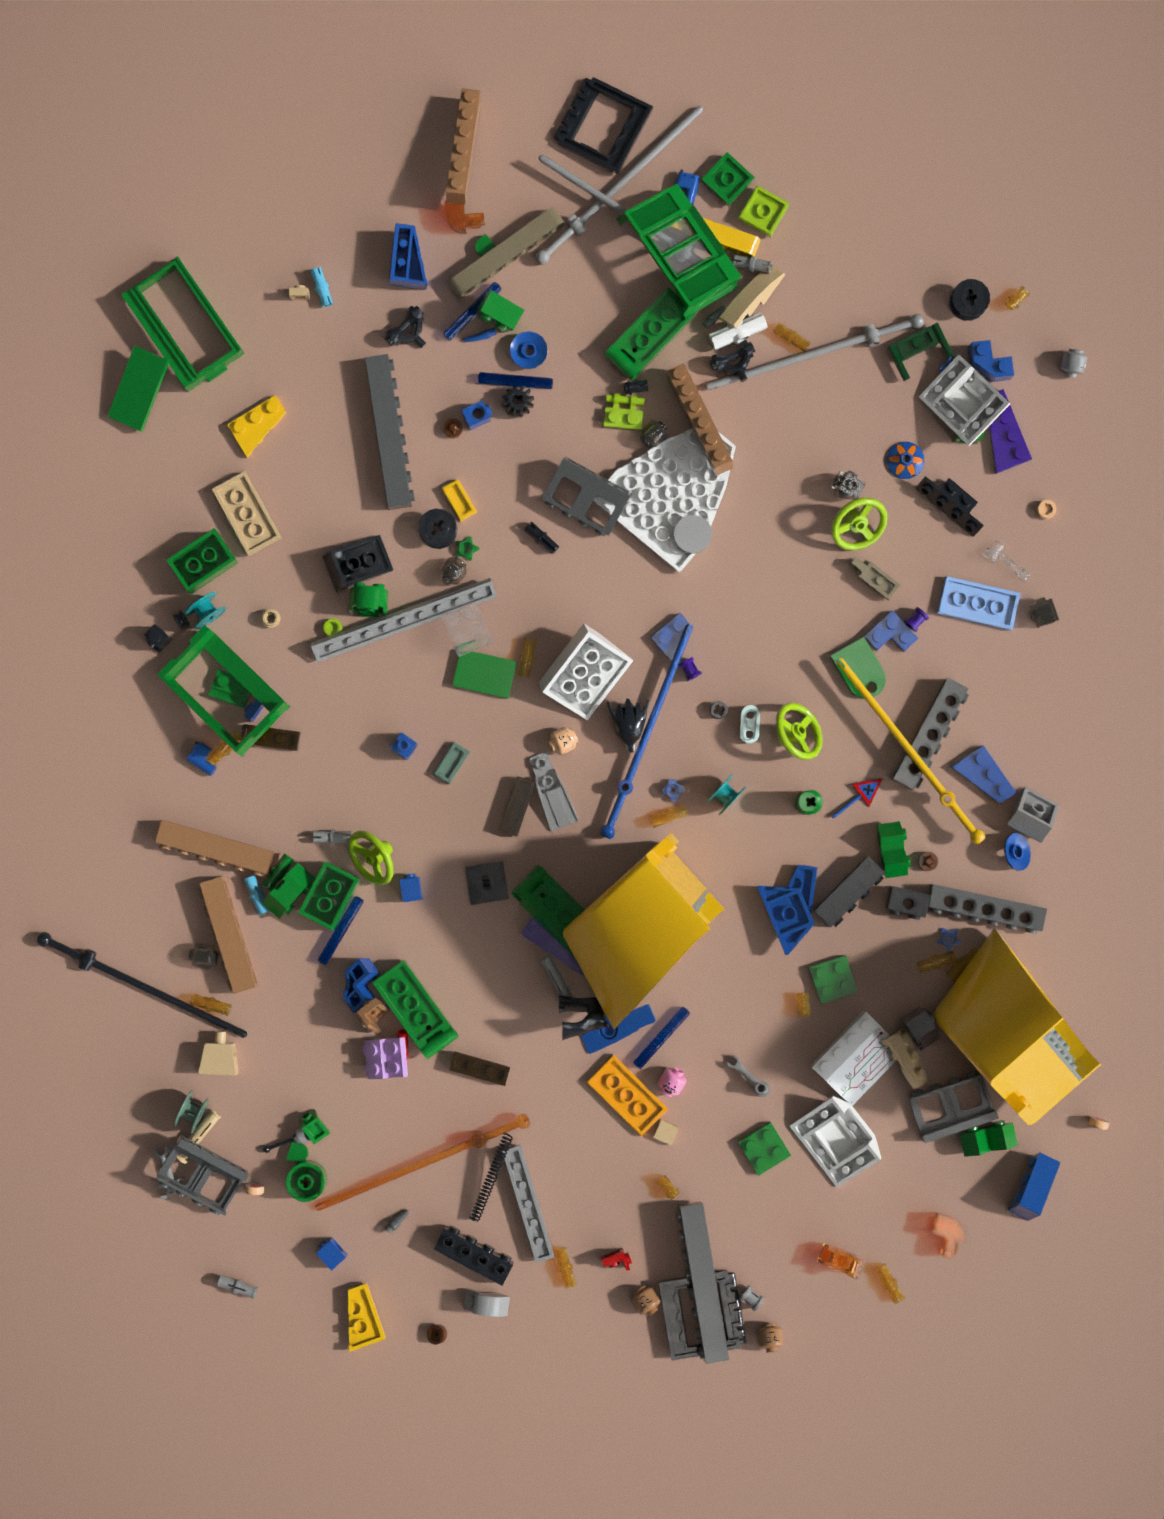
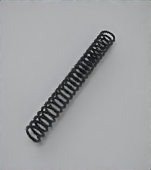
M508 1133L503 1134L511 1137V1139L502 1136L505 1140H500L502 1143H499V1145L502 1147H497L499 1150L496 1152L499 1154H495L496 1157L493 1159L496 1161H492L491 1167L493 1168H489L491 1171H488V1174L490 1175H486L488 1177L485 1178L487 1182H483L485 1184L482 1185L484 1189H480L482 1192H479L482 1196H478L479 1199H476V1206H473L472 1212L474 1213H471L469 1217L473 1221L479 1222L480 1217H482L481 1214L485 1210V1203L489 1199L488 1196H490L491 1189L495 1185V1179L498 1178V1172H500L501 1165L505 1161L504 1158L509 1150L508 1147H510L511 1140H513V1137Z

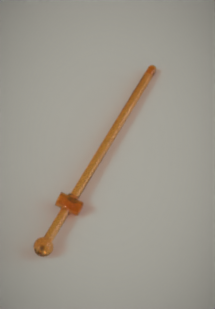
M520 1114L515 1121L487 1133L476 1132L468 1141L316 1204L315 1207L325 1204L324 1207L317 1209V1211H321L471 1147L482 1148L486 1141L516 1128H528L531 1124L527 1114ZM477 1137L482 1139L481 1143L476 1141Z

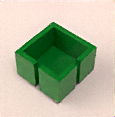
M491 290L485 293L475 313L479 315L478 318L486 323L493 322L495 324L494 328L504 333L515 329L524 309Z

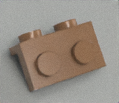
M375 997L366 1001L363 1005L364 1007L357 1011L360 1016L358 1020L364 1028L367 1027L370 1032L373 1030L379 1033L381 1030L375 1022L390 1010L386 1004Z

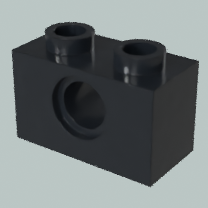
M890 886L886 909H890L891 914L901 916L903 912L909 914L908 918L920 920V917L926 918L931 895ZM906 898L912 901V906L909 909L903 906V901Z

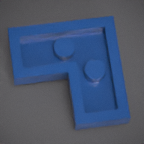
M891 611L864 636L876 651L890 638L903 652L919 639L894 611Z

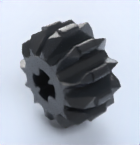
M513 385L514 391L512 392L508 388L506 390L508 395L502 396L506 400L502 403V406L507 407L505 410L507 414L513 411L512 417L519 413L520 418H522L523 411L529 414L528 408L534 407V404L531 403L534 400V396H529L531 393L530 389L524 392L523 385H521L520 390H517V386ZM516 398H517L518 400L521 399L522 404H519V403H516V404H515V399H516Z

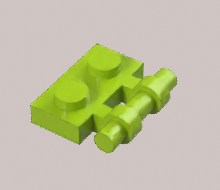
M618 393L614 395L607 394L606 402H613L614 404L613 408L605 407L604 427L641 431L643 411L636 410V405L644 406L645 398H638L637 395L628 397L620 396ZM619 403L631 404L630 409H620Z

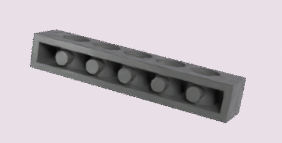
M950 678L945 679L910 744L917 754L919 747L926 748L927 755L925 757L920 756V758L928 768L932 764V761H930L932 755H936L941 748L939 743L942 737L946 738L951 729L948 727L951 720L955 721L959 715L958 707L960 704H964L969 696L967 694L969 688ZM947 696L952 697L954 700L952 707L947 706L945 703ZM938 713L945 716L944 723L937 722L936 715ZM928 730H933L936 733L934 740L928 739ZM906 752L891 780L910 790H914L915 787L919 788L921 785L923 773L919 768L916 774L910 773L909 765L914 763V761Z
M935 884L930 885L929 895L931 896L928 907L931 908V912L942 914V910L950 912L949 916L961 918V914L969 916L968 920L980 922V918L988 920L987 924L999 926V923H1004L1006 928L1017 930L1018 927H1023L1025 932L1036 934L1037 931H1043L1047 912L1046 908ZM946 896H950L953 900L950 907L944 904ZM969 900L972 904L969 911L963 909V902ZM985 904L990 906V913L984 915L981 910ZM1004 908L1009 911V916L1006 919H1003L1000 915L1001 910ZM1023 912L1028 915V920L1025 923H1022L1019 919L1020 914Z

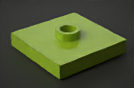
M757 185L740 213L738 220L771 238L790 203Z

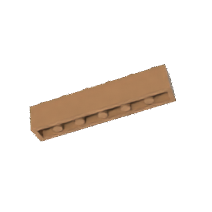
M461 89L446 188L447 203L466 205L481 106V90Z
M683 363L667 370L668 382L715 476L733 469V460L685 364Z
M161 820L155 840L156 843H160V848L171 850V847L179 849L178 853L189 855L191 852L197 854L196 858L207 861L208 858L215 859L216 864L226 866L227 863L233 864L234 869L244 871L247 868L252 870L251 874L262 877L263 874H269L275 854L274 851Z
M221 876L199 883L201 887L198 888L199 895L206 903L204 911L207 918L210 917L212 923L210 930L213 936L216 935L218 942L215 943L218 954H221L223 958L221 962L224 973L227 972L229 980H227L229 990L236 994L258 987L259 985L225 877Z

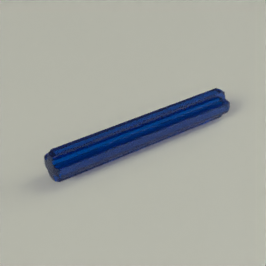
M493 282L443 332L447 340L451 341L477 315L475 311L486 292L492 290L498 294L501 291V286L498 283Z
M484 372L478 374V382L482 384L516 385L519 387L523 385L524 387L543 389L553 388L552 378Z
M355 896L318 957L317 961L321 964L326 965L364 903L362 898Z
M682 1007L634 1060L633 1063L637 1068L642 1069L690 1015V1012L685 1007Z

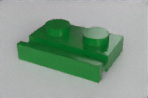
M218 669L208 695L245 709L251 693L230 673Z

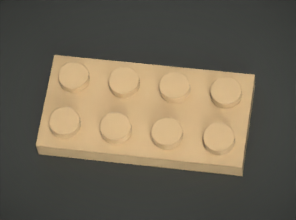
M246 471L212 489L248 556L282 539Z

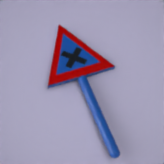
M883 778L852 784L859 795L834 813L832 818L837 817L861 797L870 807Z

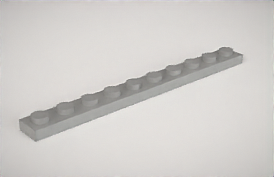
M488 578L310 643L317 662L491 600L496 598L497 595L491 579Z

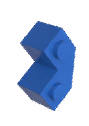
M990 340L970 343L968 346L969 362L975 370H978L990 382L1011 380L1014 376L1012 356L993 359Z
M359 958L345 970L346 988L343 990V999L353 1013H357V1011L364 1007L363 1005L366 1001L375 998L367 985L380 972L370 958Z

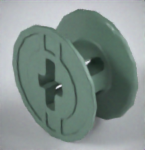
M192 1090L184 1100L174 1123V1126L178 1125L181 1119L193 1123L190 1131L191 1134L200 1123L209 1103V1098L205 1100L202 1106L191 1101L193 1096Z

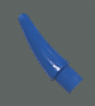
M494 327L464 338L463 341L473 342L489 339L491 336L496 335Z

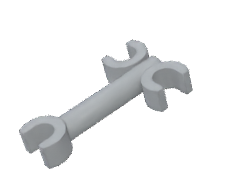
M167 1145L164 1146V1154H160L158 1148L154 1149V1155L160 1159L161 1164L164 1163L170 1151ZM170 1167V1169L167 1172V1176L174 1180L173 1173ZM181 1177L176 1181L180 1183L184 1181L185 1178ZM159 1185V1186H158V1189L165 1188V1187ZM169 1186V1188H165L167 1193L160 1197L165 1199L170 1194L176 1193V1190Z

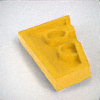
M275 395L227 424L247 458L252 454L256 446L263 441L267 433L286 414V411Z
M367 1282L348 1289L349 1352L385 1340L386 1336Z

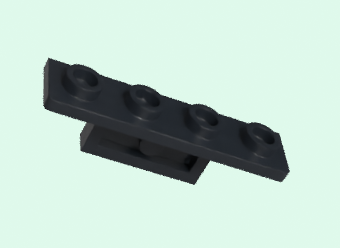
M926 476L916 486V489L972 537L984 526L970 514L978 502L950 478L947 479L941 488Z

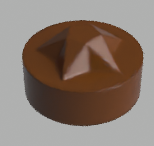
M455 418L448 419L444 424L445 434L450 438L459 437L463 432L462 423Z
M932 852L922 853L918 858L919 867L925 871L934 870L938 865L937 856Z
M441 1324L432 1325L427 1330V1338L434 1345L441 1344L447 1338V1331Z

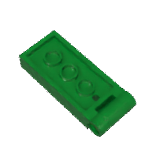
M668 287L607 349L604 356L633 381L693 320L696 313L684 319L680 312L685 304Z
M536 866L511 893L520 902V905L573 955L563 937V930L585 909L544 868Z
M403 960L372 982L427 1060L459 1037L406 960ZM427 1025L431 1026V1030L427 1029Z

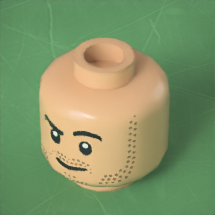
M562 727L550 734L548 745L552 752L555 751L559 755H563L575 749L578 739L572 729Z

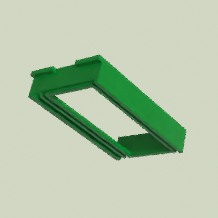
M178 256L127 292L121 294L163 357L170 361L169 366L188 392L205 380L211 382L228 370L226 366L245 354ZM176 269L183 276L233 349L199 373H196L142 294L146 289Z
M204 625L189 640L191 644L176 660L172 658L157 675L237 754L243 757L249 748L291 706L223 640ZM204 649L269 711L265 718L241 743L175 680Z

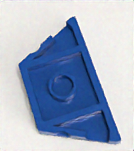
M757 886L784 953L789 955L815 925L800 888Z

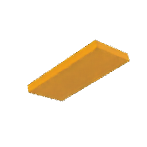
M614 1054L586 1081L640 1136L668 1110Z

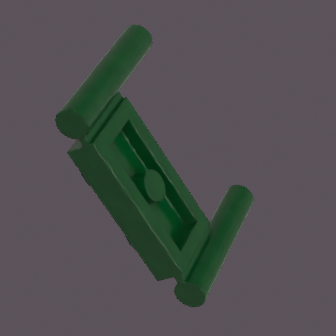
M938 323L887 347L903 381L910 379V376L902 361L922 353L939 343L947 359L949 356L955 357Z

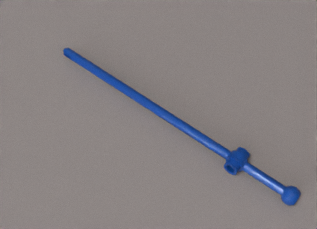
M689 624L684 629L626 777L618 784V797L607 824L600 829V835L611 839L615 835L614 825L626 795L630 794L633 790L631 782L693 630V625L688 634H686ZM623 784H628L629 789L627 791L622 790Z

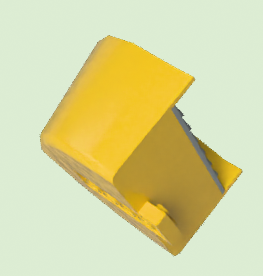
M672 833L640 859L563 930V937L613 1029L643 1000L691 946L711 929L708 924L725 909L674 853L677 849L676 844L679 841Z
M995 928L933 1013L939 1027L1028 1125L1037 1122L1101 1065L1086 1049Z

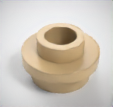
M267 609L263 612L261 620L266 627L274 628L279 625L281 616L275 609ZM270 615L275 617L273 622L268 621Z

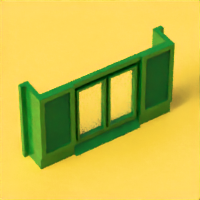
M678 184L663 190L616 218L619 225L626 222L629 223L685 304L680 312L684 319L738 288L737 282L742 276Z

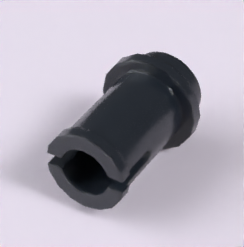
M647 379L633 382L627 380L624 383L625 394L632 395V393L648 392V386H644L648 384Z

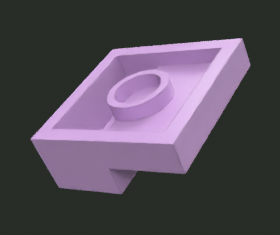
M404 1037L364 1041L365 1044L362 1047V1052L366 1056L364 1072L368 1079L408 1076Z

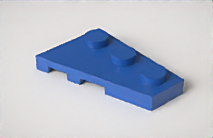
M984 745L951 767L999 804L1016 794V791Z
M798 865L787 888H800L810 914H812L818 867Z

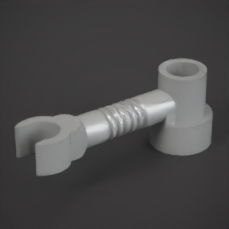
M733 1055L737 1060V1064L731 1065L727 1062L728 1066L735 1068L754 1086V1091L758 1096L766 1097L770 1093L769 1084L759 1081L740 1063V1059ZM761 1085L765 1086V1090L763 1092H759L758 1090L759 1086Z

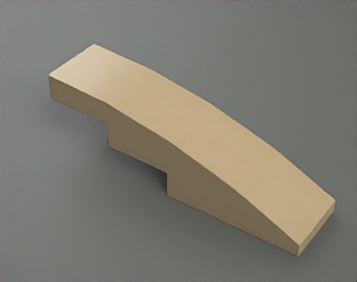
M769 267L772 269L771 273L761 272L730 303L720 316V319L737 329L746 315L750 317L759 304H765L785 274L774 267Z

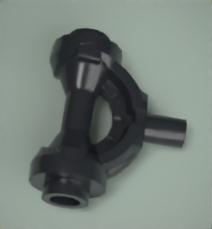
M410 306L407 308L405 320L398 327L388 328L384 332L386 335L384 339L391 346L394 344L396 346L399 344H409L414 341L422 348L426 344L419 336L422 332L424 312L418 306ZM413 324L412 331L407 335H403V332Z
M747 340L740 342L736 351L728 355H712V360L709 361L712 370H717L718 373L737 374L741 382L746 381L748 378L744 370H746L750 358L754 357L753 353L755 352L753 344L747 342ZM737 358H741V360L737 364H728L729 362Z

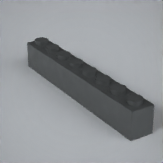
M388 354L365 357L389 510L412 507V501H415L414 491L409 488V483L412 482L411 472L406 469V464H409L408 453H404L403 445H406L405 434H401L400 427L403 426L402 415H398L397 408H400L399 396L395 397L394 389H398L396 378H392L391 372L395 370L393 359H389Z
M701 1201L678 1205L679 1211H676V1219L678 1223L681 1222L682 1230H679L680 1241L684 1242L685 1250H682L684 1262L687 1261L688 1269H685L687 1281L691 1283V1288L688 1291L690 1300L694 1301L695 1308H692V1316L694 1320H697L698 1325L695 1328L697 1340L700 1339L701 1347H698L699 1357L706 1364L729 1360L704 1206Z

